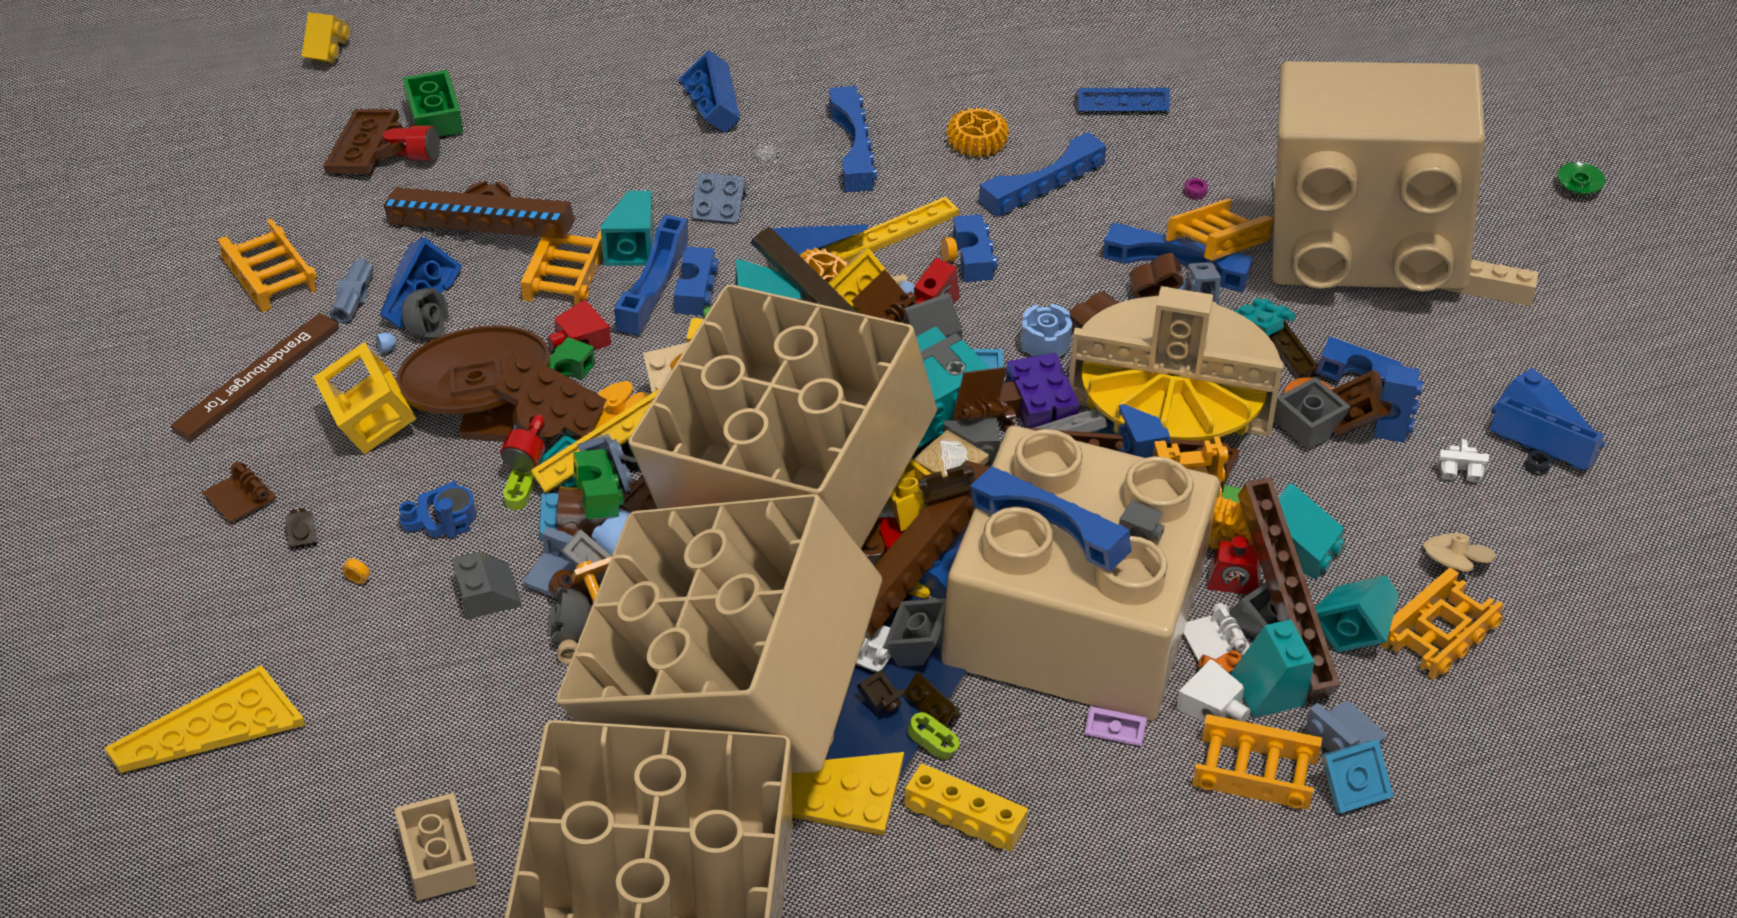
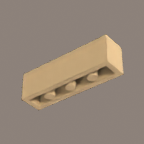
M1472 260L1468 286L1462 290H1442L1532 306L1538 272Z

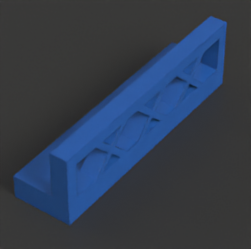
M1170 88L1076 89L1078 111H1170Z

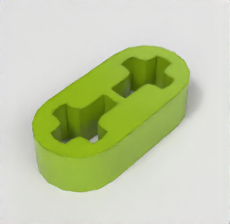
M514 469L511 471L503 491L504 504L508 509L520 510L527 506L536 483L532 471L520 472Z
M916 713L911 718L907 726V733L915 742L939 759L947 760L954 756L959 747V739L951 730L927 713ZM921 724L925 726L922 731L917 728ZM944 741L949 744L946 748L941 746Z

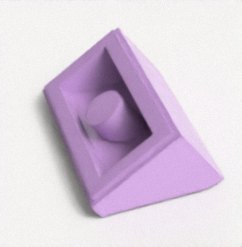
M1090 706L1084 735L1142 746L1147 718Z

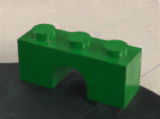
M569 337L561 345H558L550 356V368L566 377H573L579 380H583L595 366L594 347Z
M606 449L573 452V475L577 489H582V506L586 519L619 516V505L624 503L623 491L619 489L618 474H614L613 459L608 458Z

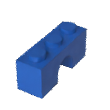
M982 214L954 216L953 238L956 241L957 250H961L960 268L964 282L993 280V270H997V257L992 255L993 241L988 239L989 226L984 224Z
M685 246L681 262L682 279H677L674 291L675 314L703 316V310L706 306L711 305L712 293L710 289L714 290L715 275L713 274L718 273L719 259H715L713 248Z
M1329 336L1315 373L1340 381L1341 376L1346 372L1363 375L1376 370L1380 372L1384 388L1388 364L1401 366L1402 362Z
M1388 364L1381 400L1393 403H1391L1390 413L1376 421L1375 438L1405 443L1407 433L1412 434L1415 418L1410 417L1411 414H1417L1419 400L1415 399V395L1421 396L1423 381L1418 380L1420 369Z

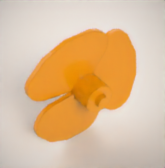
M629 381L614 383L604 388L598 395L604 397L607 401L592 431L649 394L639 392L627 400L633 391V386Z

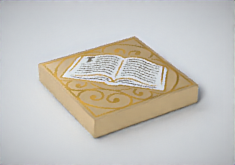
M946 430L913 460L931 474L941 471L943 477L948 476L947 469L961 466L965 460L982 465L986 464L989 454Z

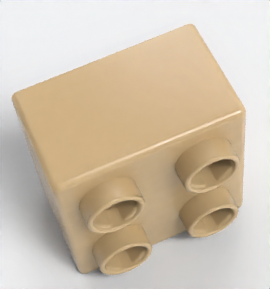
M1286 61L1281 64L1272 280L1275 284L1306 285L1317 289L1332 288L1334 286L1408 288L1420 292L1435 289L1462 290L1468 286L1485 147L1482 76L1479 65Z
M727 285L719 294L628 441L657 509L817 494L861 549L937 412V406L916 334L911 325L736 285Z
M1019 426L1008 427L993 462V467L1006 471L1025 482H1030L1038 488L1051 492L1068 502L1075 503L1094 514H1099L1116 524H1119L1120 517L1131 500L1163 512L1161 524L1165 526L1164 533L1160 541H1154V543L1142 537L1130 536L1132 551L1109 572L1088 562L1082 548L1071 535L1056 525L1050 524L1047 519L1036 511L1029 508L1011 507L990 515L975 508L948 574L941 661L946 665L965 669L966 672L1088 705L1146 717L1148 721L1157 719L1204 569L1220 480L1214 475L1187 469L1179 462L1169 458L1156 456L1143 458L1075 441L1070 435L1058 430L1042 429L1035 431Z
M817 494L634 511L628 515L557 694L556 701L577 722L785 735L791 740L792 773L820 771L824 765L829 747L833 742L834 731L860 649L865 641L867 627L881 587L882 576Z
M562 720L547 722L543 730L504 918H782L793 829L791 740L785 735Z

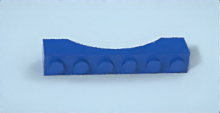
M856 86L829 88L831 119L842 126L854 142L849 153L842 159L845 193L873 191V181H877L876 167H872L874 166V154L869 152L871 151V139L868 137V124L865 123V109H862V95H858Z
M1086 132L1070 140L1069 147L1064 155L1046 168L1023 175H998L981 183L979 203L995 217H999L1104 165L1107 146L1090 132Z
M664 214L656 229L650 255L641 276L630 290L622 293L614 308L616 331L636 335L641 334L689 241L687 219Z
M1112 222L1104 239L1102 257L1103 259L1128 264L1137 261H1153L1161 255L1173 253L1179 263L1187 267L1191 263L1210 262L1214 264L1221 277L1220 287L1242 293L1251 275L1253 256L1238 252L1211 261L1204 258L1206 249L1204 244L1180 238L1169 242L1166 240V235Z
M991 466L970 485L973 506L990 515L1011 507L1029 508L1036 511L1047 519L1050 524L1056 525L1071 535L1082 548L1088 562L1109 572L1132 551L1129 529L1111 522L1099 514H1094L1081 508L1075 503L1068 502L1051 492L1038 488L1030 482H1025L1006 471Z

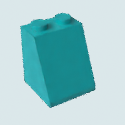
M652 190L627 191L601 225L604 266L646 265L654 241Z
M741 259L736 260V286L805 301V296L779 271Z
M1289 483L1278 498L1303 573L1317 580L1322 571H1328L1332 564L1333 556L1335 554L1339 555L1345 545V540L1342 539L1344 527L1299 488Z
M1387 575L1340 585L1330 592L1315 606L1323 634L1335 651L1338 653L1387 642L1399 593Z
M1291 619L1265 625L1231 672V676L1244 687L1242 699L1246 707L1250 709L1252 718L1306 706L1314 660Z

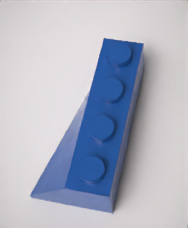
M707 50L678 79L684 84V89L690 93V98L697 104L696 107L703 118L725 133L737 124L740 119L728 63L710 50Z
M1125 404L1119 405V414L1124 419V424L1119 425V435L1122 437L1124 448H1119V452L1148 458L1153 457L1155 441H1165L1166 445L1170 443L1169 431L1163 427L1158 417Z

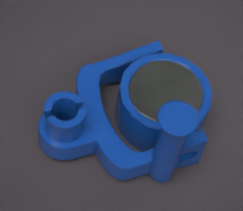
M456 480L420 494L417 499V507L412 501H405L399 506V521L404 531L412 532L425 529L426 533L434 538L443 535L455 538L457 533L471 532L469 524L476 517V506L472 492L464 486L457 485ZM432 502H434L436 518L439 524L435 523L429 515V506Z

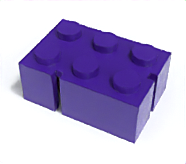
M1056 353L1007 361L1006 382L1014 381L1021 397L1020 418L1024 427L1035 428L1051 423L1052 409H1055L1054 421L1079 414V402Z

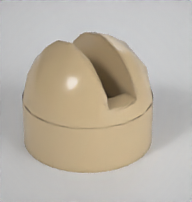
M570 639L562 641L557 649L559 661L564 664H570L578 643Z

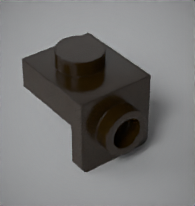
M305 508L291 510L288 515H284L291 549L318 544L312 510L306 511Z
M882 669L856 686L876 715L883 710L889 713L902 704L899 699L906 693L903 688L897 691Z

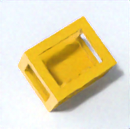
M366 342L313 377L337 426L364 454L416 419L412 409L401 394V390L391 370ZM362 358L370 375L345 393L341 392L330 379Z

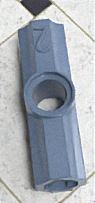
M358 258L357 261L352 262L345 279L341 278L338 281L337 297L330 309V316L337 323L346 324L347 321L352 320L358 304L364 303L366 300L367 285L374 272L373 264H370L366 259Z

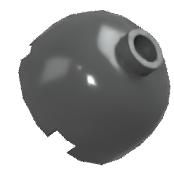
M424 288L410 293L405 298L401 310V317L405 328L417 337H440L447 327L443 326L444 319H449L448 303L442 292L437 293L435 288Z
M560 586L554 595V598L559 599L558 603L555 606H551L547 629V635L551 636L549 642L560 644L567 639L577 642L589 616L591 604L580 591Z

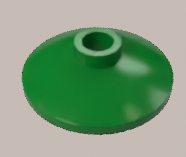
M1581 162L1563 165L1557 175L1559 183L1564 188L1578 194L1599 192L1603 189L1606 181L1602 171L1593 165Z

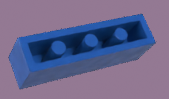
M1508 395L1498 402L1489 429L1496 432L1503 439H1513L1520 442L1525 448L1544 451L1552 459L1564 460L1569 462L1573 468L1587 470L1595 463L1605 436L1602 433Z

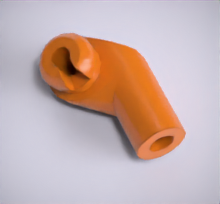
M1234 650L1216 659L1203 654L1199 659L1198 667L1202 668L1212 659L1229 673L1235 668L1242 657L1239 652Z

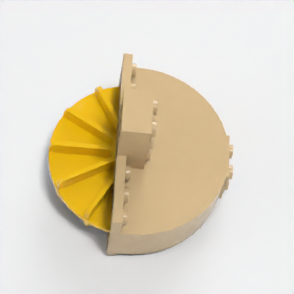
M1161 286L1159 296L1137 298L1115 304L1093 316L1082 329L1075 328L1069 383L1079 405L1088 406L1091 410L1097 408L1104 416L1114 422V432L1119 434V425L1124 424V419L1119 414V405L1125 404L1158 417L1163 427L1168 429L1170 439L1209 440L1211 442L1213 437H1222L1233 432L1239 435L1244 433L1261 436L1271 435L1283 362H1281L1278 351L1267 334L1244 316L1217 305L1216 302H1213L1212 294Z

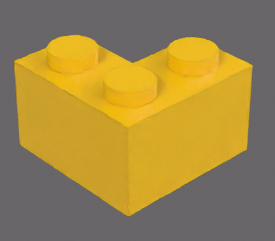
M308 12L301 57L308 60L335 64V58L339 55L338 44L346 45V40L349 39V23L334 15Z

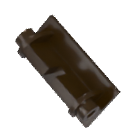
M962 464L961 466L947 469L948 476L943 477L941 471L922 475L923 478L918 479V483L923 493L924 503L971 491L970 485L976 481L972 465L966 466V464Z
M916 672L904 695L923 713L932 716L945 727L950 720L953 722L958 721L962 715L959 712L960 708L955 706L934 687L928 678Z

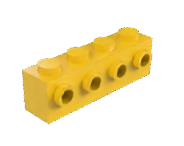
M922 763L905 787V807L915 813L931 817L943 825H949L961 830L968 836H975L989 842L996 848H1003L1012 852L1027 827L1028 808Z

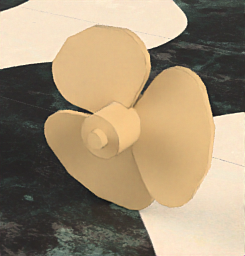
M1463 533L1438 535L1430 538L1423 544L1426 554L1436 562L1461 571L1473 570L1472 562L1466 557L1481 563H1490L1496 559L1495 552L1490 548L1482 545H1469L1470 538Z

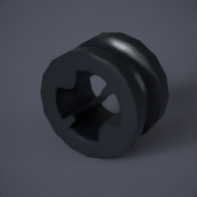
M1541 450L1531 451L1528 454L1525 468L1532 475H1545L1549 471L1551 457L1548 453Z

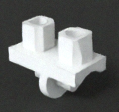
M1461 439L1459 446L1450 445L1449 450H1440L1439 458L1436 460V468H1440L1442 479H1456L1457 470L1467 471V481L1479 483L1489 462V454L1476 453L1477 448L1467 447V439Z

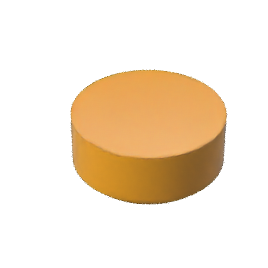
M952 237L941 240V255L945 262H953L957 258V244Z
M349 558L342 566L343 574L356 584H364L371 575L369 568L354 558Z

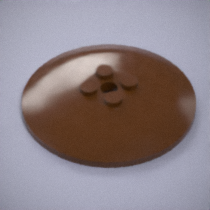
M500 325L467 328L438 337L415 350L400 366L396 381L407 403L419 410L436 414L480 412L509 403V401L492 393L515 349L522 351L550 367V353L547 344L541 337L522 328Z

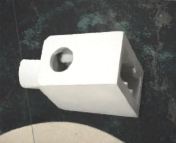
M1212 659L1179 690L1176 709L1205 722L1206 714L1223 718L1231 717L1234 720L1243 722L1246 721L1250 714V709L1241 704L1244 691L1243 685Z

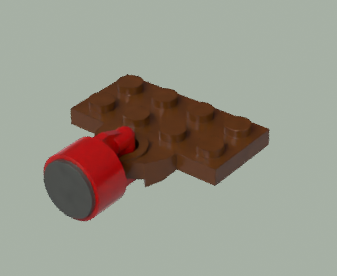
M354 109L323 167L326 173L369 174L377 159L388 158L393 155L408 157L412 161H433L438 156L440 149L439 134L433 126L403 128L401 123H397L400 117L397 109Z
M515 349L492 393L515 405L512 419L513 425H516L518 429H513L509 432L500 449V456L503 462L514 470L531 472L532 469L537 467L545 451L543 441L545 443L550 442L561 431L577 440L589 434L607 399L522 351Z

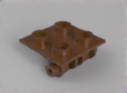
M884 269L851 302L861 314L901 322L904 320V308L914 305L917 298L912 292L905 293Z
M1000 367L963 372L952 419L971 421L974 418H990L992 415L1003 416L1008 411V406L1000 400V395L1007 368Z
M234 462L230 467L231 477L202 492L229 523L277 499L276 495L243 462Z

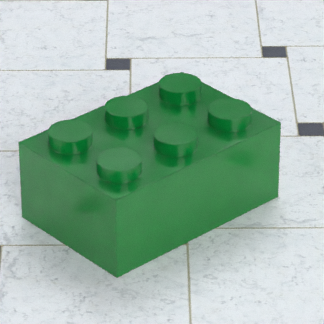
M448 70L402 77L405 100L413 126H433L437 130L439 137L463 132L461 110Z

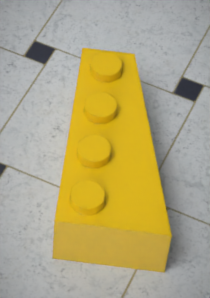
M912 458L887 501V505L901 531L906 530L928 504L924 503L918 479H922V475H929L931 473Z

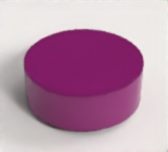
M1192 178L1185 182L1184 194L1188 198L1199 200L1207 196L1208 184L1204 180Z

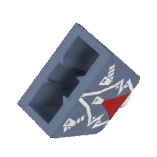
M1210 262L1189 264L1187 268L1186 290L1212 294L1213 302L1219 305L1221 277L1214 264Z

